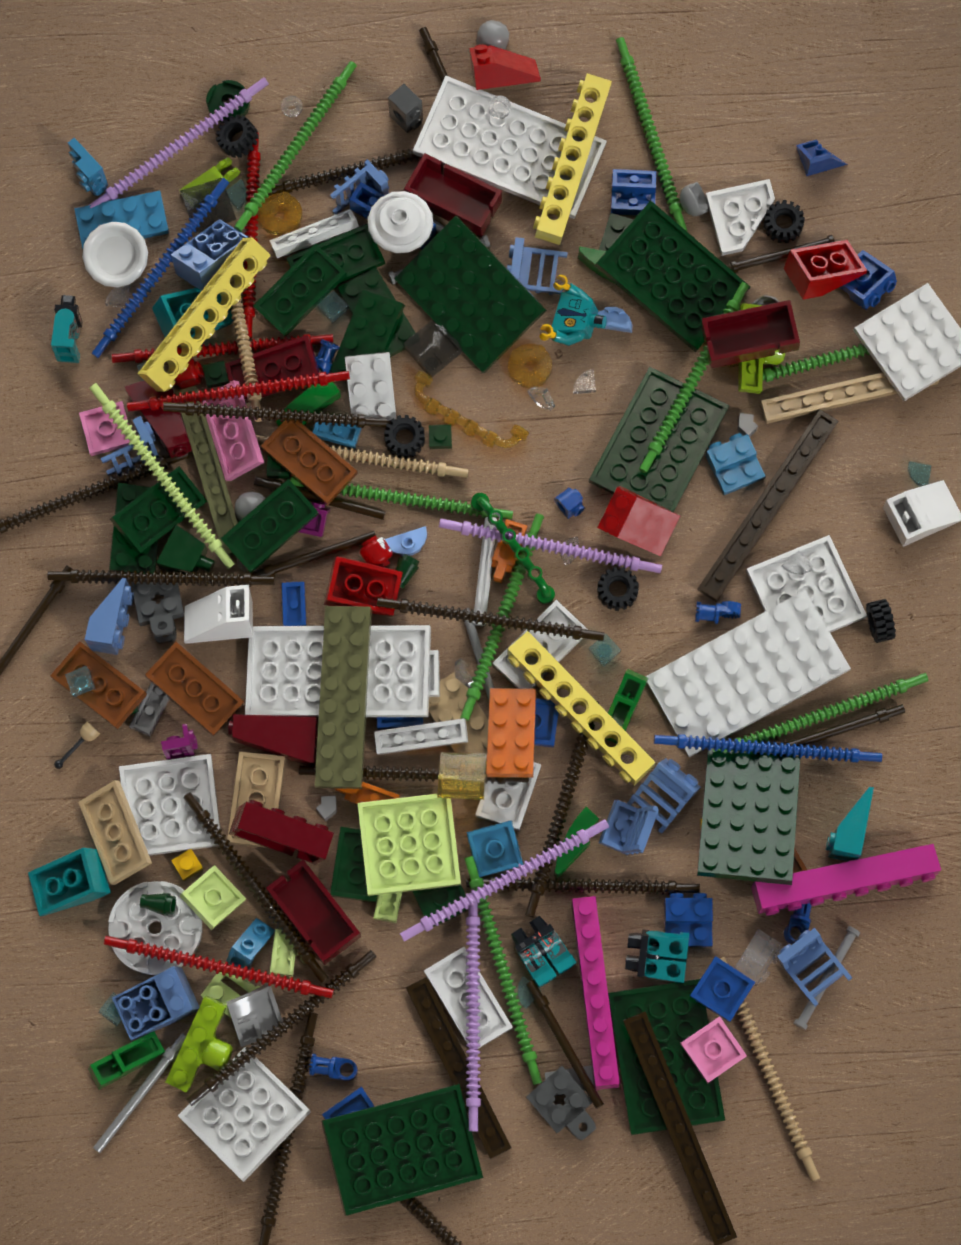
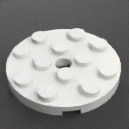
M165 881L143 882L127 890L113 906L108 921L109 936L128 941L129 939H135L138 943L143 941L144 945L150 943V946L156 944L157 948L163 946L164 950L169 947L170 951L176 949L177 953L179 951H183V954L189 952L190 956L196 952L200 944L203 926L202 920L180 897L184 890L177 885ZM170 893L171 896L176 897V908L173 915L163 916L148 909L140 908L142 894ZM153 922L161 923V932L157 934L150 933V924ZM112 947L117 957L126 966L142 974L157 975L173 966H183V963L177 965L176 961L170 963V960L164 962L163 958L157 960V957L151 959L150 955L144 957V954H141L139 956L137 952L130 954L125 949Z

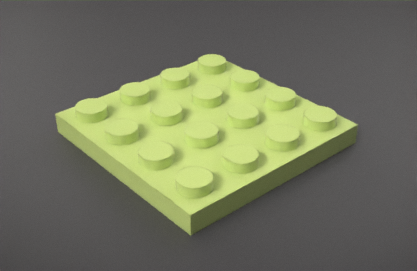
M450 792L358 803L368 896L461 885Z

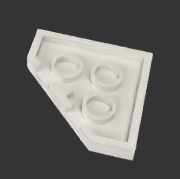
M770 179L706 193L705 197L721 256L742 252L764 219L767 209L769 210L770 205L775 201Z

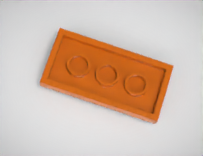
M490 688L487 777L533 778L536 689Z

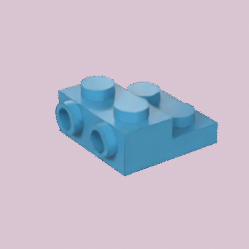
M73 138L68 142L70 149L68 153L73 159L72 164L78 171L76 175L81 180L79 184L86 192L91 191L94 196H99L108 186L103 168Z
M737 433L729 438V442L724 444L721 441L715 442L709 446L710 450L706 452V458L723 495L765 479V474L756 457L757 452L748 434L742 436L741 433Z

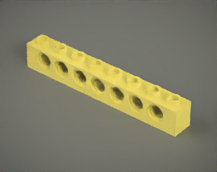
M587 73L585 81L580 80L577 93H580L578 100L574 99L570 111L574 115L572 119L568 118L564 129L568 134L566 139L561 138L558 148L559 151H562L560 158L555 157L552 167L555 174L553 178L549 177L546 185V190H549L547 197L543 196L539 207L543 212L541 217L536 216L533 229H536L535 238L558 245L561 244L612 83L610 80ZM585 98H592L595 102H587ZM586 117L589 121L582 122L579 118ZM579 136L582 138V141H575L573 137ZM567 156H574L577 160L570 161L567 159ZM567 175L570 180L565 181L560 176ZM554 195H562L564 199L557 200L554 198ZM554 214L558 219L551 220L547 215Z
M252 237L242 238L137 373L155 391L165 392L174 386L175 378L178 374L183 373L187 369L189 360L201 351L202 343L214 334V328L227 317V311L230 307L241 299L240 294L243 290L250 287L254 282V276L257 272L266 267L267 259L271 255ZM244 260L248 263L246 270L243 267ZM231 277L235 280L233 287L230 284ZM218 294H220L222 298L220 304L217 302ZM205 310L208 312L207 321L203 317ZM192 327L195 329V336L193 338L190 335ZM179 344L182 347V353L180 355L177 353V347ZM165 362L169 365L167 372L163 368Z
M528 631L508 648V661L515 668L519 666L522 669L525 679L530 684L535 683L540 688L539 693L547 701L551 699L556 705V711L562 717L567 716L572 721L571 726L579 734L582 732L588 738L586 740L594 750L599 749L604 754L602 757L605 762L611 767L614 765L620 771L618 773L619 776L626 783L631 782L635 786L654 768L655 761ZM533 656L538 662L530 665L526 663L525 659ZM548 672L554 678L551 681H544L541 675ZM566 689L569 692V696L562 698L558 696L557 691ZM581 705L585 708V712L576 714L573 711V707ZM591 722H598L601 728L597 731L590 729L589 724ZM613 738L617 741V745L615 747H608L605 744V740ZM628 754L633 758V762L625 764L622 762L621 756Z

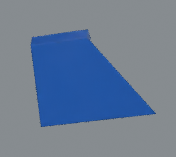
M817 139L796 145L806 176L848 165L823 148Z

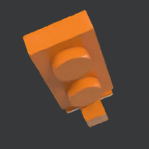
M508 519L505 521L508 529H513L516 535L521 533L522 536H525L528 528L527 525ZM500 540L494 552L491 567L496 569L493 581L502 584L505 573H511L516 560L510 546Z
M365 782L362 783V789L335 788V791L345 794V800L355 805L361 802L400 798V795Z

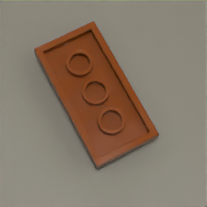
M285 420L261 445V449L327 506L358 474L355 468L306 426L300 424L299 421L293 423V420H290L287 423Z
M79 642L50 675L53 680L117 730L147 696L143 689L82 642Z
M177 642L145 674L147 679L213 737L244 704V701Z

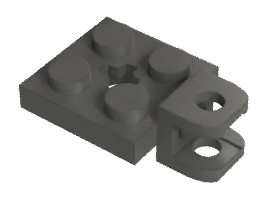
M131 582L140 626L150 624L158 644L175 641L177 631L174 619L184 617L179 584L172 585V583H169V585H166V583L160 585L157 582L156 585H153V582H150L147 585L144 582L141 585L140 582H137L135 585ZM157 595L164 597L160 600L161 603L156 604L155 601H152V599L155 598V596Z
M563 1066L526 1096L556 1134L566 1126L574 1137L584 1140L596 1129L595 1122L585 1111L592 1104V1101ZM556 1093L566 1096L564 1099L565 1105H555L553 1103ZM580 1123L587 1125L585 1132L579 1130Z

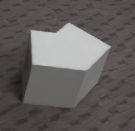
M740 413L737 431L743 436L748 434L751 437L757 431L758 425L753 422L754 415Z
M321 796V804L316 807V811L325 822L337 813L336 796Z

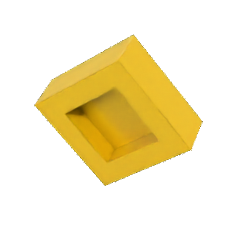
M192 849L171 860L183 881L204 869Z

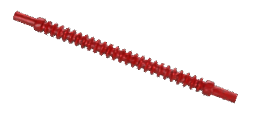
M303 334V336L308 335L310 337L312 345L321 344V339L334 343L333 334L318 336ZM286 336L284 339L278 337L275 340L272 337L271 340L265 338V341H262L261 338L259 341L253 339L250 342V347L255 353L256 350L263 351V349H268L297 338H293V336L287 338ZM229 341L227 344L221 342L220 345L217 342L214 345L208 343V346L202 344V349L196 356L197 358L200 355L206 357V354H209L211 357L212 354L218 356L219 353L225 355L226 352L231 355V352L237 354L239 348L236 341L232 344ZM178 346L177 353L180 355L182 353V348ZM154 348L151 351L145 349L142 352L141 349H138L132 353L112 354V363L130 361L143 363V360L147 362L155 350Z
M343 371L329 374L319 372L318 375H315V373L312 376L306 374V377L300 375V378L294 376L293 379H290V377H287V380L283 378L280 381L274 379V382L268 380V383L262 381L261 384L255 382L254 385L250 382L248 386L243 383L241 387L238 384L236 387L230 385V388L224 386L223 389H220V387H217V390H214V388H211V391L205 389L204 392L198 390V393L192 391V394L188 392L185 395L179 393L178 396L173 394L172 397L168 394L165 398L162 395L160 398L153 396L149 400L127 403L128 412L144 409L154 411L159 410V407L163 409V402L181 404L194 402L196 405L198 401L202 404L204 400L209 403V400L215 402L216 399L221 401L222 398L228 400V397L234 399L235 396H238V398H241V395H244V397H247V394L253 396L254 393L260 395V392L266 394L267 391L273 393L276 390L278 393L280 389L285 392L287 388L291 391L292 388L297 390L298 387L304 389V386L310 388L311 385H314V387H317V384L327 386L330 382L350 380V372Z
M107 935L104 939V945L125 949L130 954L137 952L139 956L141 954H144V957L150 955L151 959L157 957V960L163 958L164 962L170 960V963L176 961L177 965L183 963V966L189 964L190 968L196 966L197 970L200 967L203 968V971L209 969L210 973L214 970L216 974L222 972L223 976L229 974V977L235 975L236 979L242 977V980L247 978L249 982L255 980L256 984L260 981L262 985L268 983L269 987L272 984L275 988L281 986L282 990L284 988H288V991L294 989L295 993L300 991L302 995L310 993L332 999L334 989L313 985L308 980L300 982L299 978L293 980V977L287 979L286 975L284 977H280V974L274 976L273 972L271 974H267V971L262 973L260 969L254 971L253 967L249 970L247 966L241 968L240 964L236 967L234 963L228 965L227 961L225 963H222L221 960L216 962L214 958L212 960H209L208 957L203 959L201 955L199 957H196L195 954L190 956L189 952L183 954V951L177 953L176 949L170 951L169 947L164 950L163 946L157 948L156 944L150 946V943L144 945L143 941L138 943L135 939H129L128 941Z

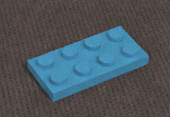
M160 190L103 202L90 208L91 205L74 208L82 249L89 234L98 226L109 222L126 223L137 229L144 239L169 234Z

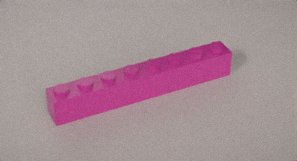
M934 844L793 873L792 885L754 882L751 889L758 914L765 913L769 916L779 913V910L788 908V911L800 909L802 904L810 903L811 906H816L824 903V900L831 898L833 901H840L847 898L846 895L850 894L863 896L873 889L882 892L891 889L892 885L899 884L900 887H905L913 884V881L920 879L922 882L932 881L936 879L935 876L941 871Z
M596 896L572 899V911L594 1087L596 1090L619 1088L620 1083Z

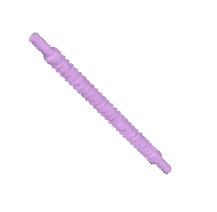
M263 77L247 90H241L239 96L235 95V99H229L230 102H225L224 107L219 106L220 110H214L215 113H210L209 118L204 117L205 121H199L200 124H195L194 129L189 128L190 132H184L185 135L183 137L180 135L179 140L174 139L175 142L173 144L169 143L170 146L168 148L165 146L164 151L159 150V154H154V158L150 157L149 162L144 161V165H139V169L135 168L134 173L129 172V176H124V180L120 179L119 184L114 183L113 188L111 186L107 188L105 194L89 204L91 205L90 208L103 202L116 200L118 194H123V190L128 191L129 186L133 187L134 182L137 184L138 179L143 180V176H148L149 171L152 173L153 168L158 169V165H163V161H168V157L173 158V154H178V150H183V146L188 147V143H193V139H198V135L203 136L204 131L208 132V128H213L214 124L218 125V121H223V117L228 118V114H233V110H238V106L243 107L244 102H250L252 96L269 85L267 80Z
M440 519V528L459 531L462 535L466 536L472 534V537L478 535V538L484 536L485 540L487 538H491V541L497 539V542L501 540V534L496 530V527L490 529V526H487V528H484L483 525L478 527L477 523L471 525V522L468 521L460 523ZM505 533V538L511 540L512 535ZM519 533L515 538L519 545L522 544L524 548L527 545L529 549H532V547H535L536 550L541 548L543 552L546 549L548 553H551V551H554L555 554L560 552L562 556L566 553L568 557L570 555H573L574 558L579 556L581 560L585 557L587 561L589 559H592L593 562L598 560L599 563L604 561L605 565L611 563V566L617 564L618 567L623 565L625 569L630 567V570L633 571L641 569L661 573L662 565L641 561L639 557L635 556L629 558V555H626V557H623V554L617 556L615 552L612 555L610 551L604 553V550L598 552L597 549L592 551L591 547L585 549V546L579 548L578 545L573 547L572 543L566 545V542L560 544L559 541L554 543L553 539L547 541V538L541 540L540 537L535 539L534 535L528 537V534L522 536Z
M604 819L586 830L581 829L577 831V835L574 836L572 834L570 839L565 838V842L559 841L558 846L554 844L553 849L548 847V851H542V855L536 854V858L533 859L531 857L529 862L525 860L524 865L518 864L519 867H513L511 872L507 870L506 875L501 874L500 878L495 877L493 882L489 880L488 885L484 883V887H477L478 890H472L470 895L466 893L465 898L460 896V900H454V904L448 903V907L442 906L441 911L437 909L436 914L430 913V917L424 916L420 919L419 923L400 933L403 941L412 938L424 930L426 932L433 929V925H439L438 922L444 923L445 918L450 919L451 915L456 916L458 911L462 913L463 908L467 910L469 905L474 906V902L480 903L481 898L485 900L486 895L492 896L491 893H497L499 888L503 890L504 885L509 887V883H515V879L521 880V876L526 877L528 872L532 874L533 869L538 870L539 866L544 867L546 862L550 864L551 859L555 861L557 856L562 857V853L568 854V850L573 851L574 846L579 847L580 843L583 845L588 843L589 838L609 828L607 821Z
M474 902V906H468V917H466V925L468 926L466 932H469V935L466 936L469 939V942H466V945L469 946L466 949V952H469V955L466 956L469 959V962H466V965L469 966V969H466V972L469 973L466 976V979H469V982L466 983L469 986V989L466 990L469 993V996H466V999L469 1000L466 1003V1006H469V1009L466 1010L469 1013V1016L466 1017L469 1020V1023H466V1026L469 1027V1030H466V1033H469V1037H466V1040H469V1043L466 1044V1047H469V1050L466 1051L469 1054V1057L466 1058L469 1061V1064L466 1065L469 1068V1071H466V1074L469 1075V1078H466V1081H469V1085H466V1088H469V1091L466 1092V1095H469V1098L466 1099V1107H469V1132L478 1131V1107L481 1106V1099L478 1098V1095L481 1094L478 1092V1088L481 1087L478 1085V1081L481 1080L478 1078V1074L481 1073L478 1071V1068L481 1066L478 1064L480 1057H478V1054H480L478 1047L481 1046L478 1043V1040L481 1039L478 1037V1033H480V1030H478L480 1023H478L480 1016H478V1013H480L478 1006H480V1003H478V999H480V996H478L480 989H478V986H480L478 979H480L478 972H480V969H478L480 962H478V959H480L478 952H480L478 945H480V942H478L480 935L477 934L480 932L478 928L480 917H478V903Z

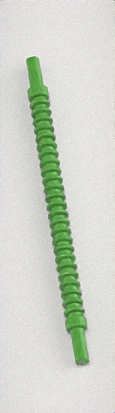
M624 37L616 39L622 58L620 63L624 68L623 72L626 73L625 77L628 78L629 89H632L631 94L634 95L632 99L636 100L634 105L637 106L636 110L639 111L640 122H643L641 124L644 128L643 132L647 133L645 138L648 139L649 149L652 150L650 154L654 155L652 160L655 161L654 165L657 166L658 177H661L660 182L663 183L661 185L664 188L663 193L667 194L665 199L668 200L667 204L670 205L668 208L669 212L674 216L675 222L688 231L682 215L683 208L681 203H678L680 201L677 198L678 193L674 192L676 187L673 186L674 181H671L673 177L669 175L671 171L667 170L669 165L666 164L665 154L662 153L663 148L660 147L662 144L658 142L660 138L657 136L658 132L655 131L656 126L653 125L654 121L651 120V110L647 109L649 105L646 103L647 99L644 98L643 88L640 87L642 83L639 82L640 77L637 76L638 72L635 71L634 59L629 54Z
M350 61L341 75L335 77L332 82L333 85H330V89L326 90L327 94L323 95L320 103L316 105L317 108L313 109L310 117L307 118V122L303 123L304 127H300L297 136L293 138L294 141L290 142L287 150L283 152L284 155L280 156L281 160H277V164L273 166L274 169L270 170L271 174L267 175L268 179H264V184H260L261 188L257 189V193L253 195L254 198H251L250 202L244 207L245 212L235 224V229L241 232L250 218L256 216L259 211L258 208L262 207L261 203H265V198L269 197L268 193H272L275 184L279 182L278 179L282 178L281 174H285V170L289 168L288 165L292 164L291 160H295V155H298V151L302 150L301 146L305 145V141L309 139L308 136L312 135L311 132H314L315 127H318V122H321V118L325 117L324 113H328V108H331V104L335 102L334 99H337L338 95L341 94V90H344L346 87V81L357 67L354 62Z
M535 515L530 531L527 533L528 537L534 535L535 539L538 538L537 535L544 519L543 515ZM526 545L525 548L529 551V557L533 556L531 551H534L535 547L529 549V546ZM520 551L521 554L518 556L524 559L525 553ZM517 561L515 562L517 566L513 567L515 572H511L513 577L509 578L511 583L507 584L508 589H505L506 595L502 597L504 601L500 602L502 606L498 607L500 612L497 613L501 617L505 614L509 618L508 614L512 612L510 608L514 607L512 603L516 602L514 597L518 596L516 591L520 590L519 585H522L521 580L524 579L523 574L526 573L522 563ZM492 624L493 630H490L491 635L487 637L489 641L485 642L487 647L483 648L485 653L481 654L482 659H479L480 665L476 667L478 671L474 672L476 677H472L474 682L470 683L471 688L466 693L468 698L460 717L461 719H466V721H469L474 705L481 697L480 690H483L482 684L486 683L484 680L488 677L486 673L490 672L488 667L492 666L490 661L494 660L493 655H496L495 649L499 648L497 643L501 642L499 637H503L501 632L505 631V628H501V625L495 627Z
M473 856L464 858L471 880L469 882L470 888L477 891V887H483L484 881L479 877ZM481 898L480 903H478V908L480 909L478 914L482 915L480 921L484 922V925H482L483 928H486L484 934L488 935L486 940L490 941L488 947L492 948L490 953L494 954L492 960L496 961L494 966L498 967L496 973L500 974L498 979L502 980L500 986L504 987L502 992L506 993L504 999L508 1000L506 1005L510 1006L508 1012L512 1013L510 1016L514 1020L512 1025L516 1026L514 1029L518 1033L516 1038L520 1039L518 1044H521L522 1048H520V1051L524 1053L522 1054L523 1062L527 1063L532 1083L536 1085L542 1083L535 1060L537 1059L536 1051L532 1050L534 1045L530 1044L532 1039L528 1038L530 1032L526 1031L528 1026L524 1025L526 1019L522 1018L524 1012H520L522 1006L518 1005L520 999L516 998L518 993L514 992L516 986L512 985L514 980L510 979L512 973L508 972L510 967L506 966L508 960L504 959L506 954L502 953L504 948L500 946L502 941L498 940V937H500L496 933L498 928L494 927L496 924L492 920L494 915L490 914L492 911L488 907L490 902Z

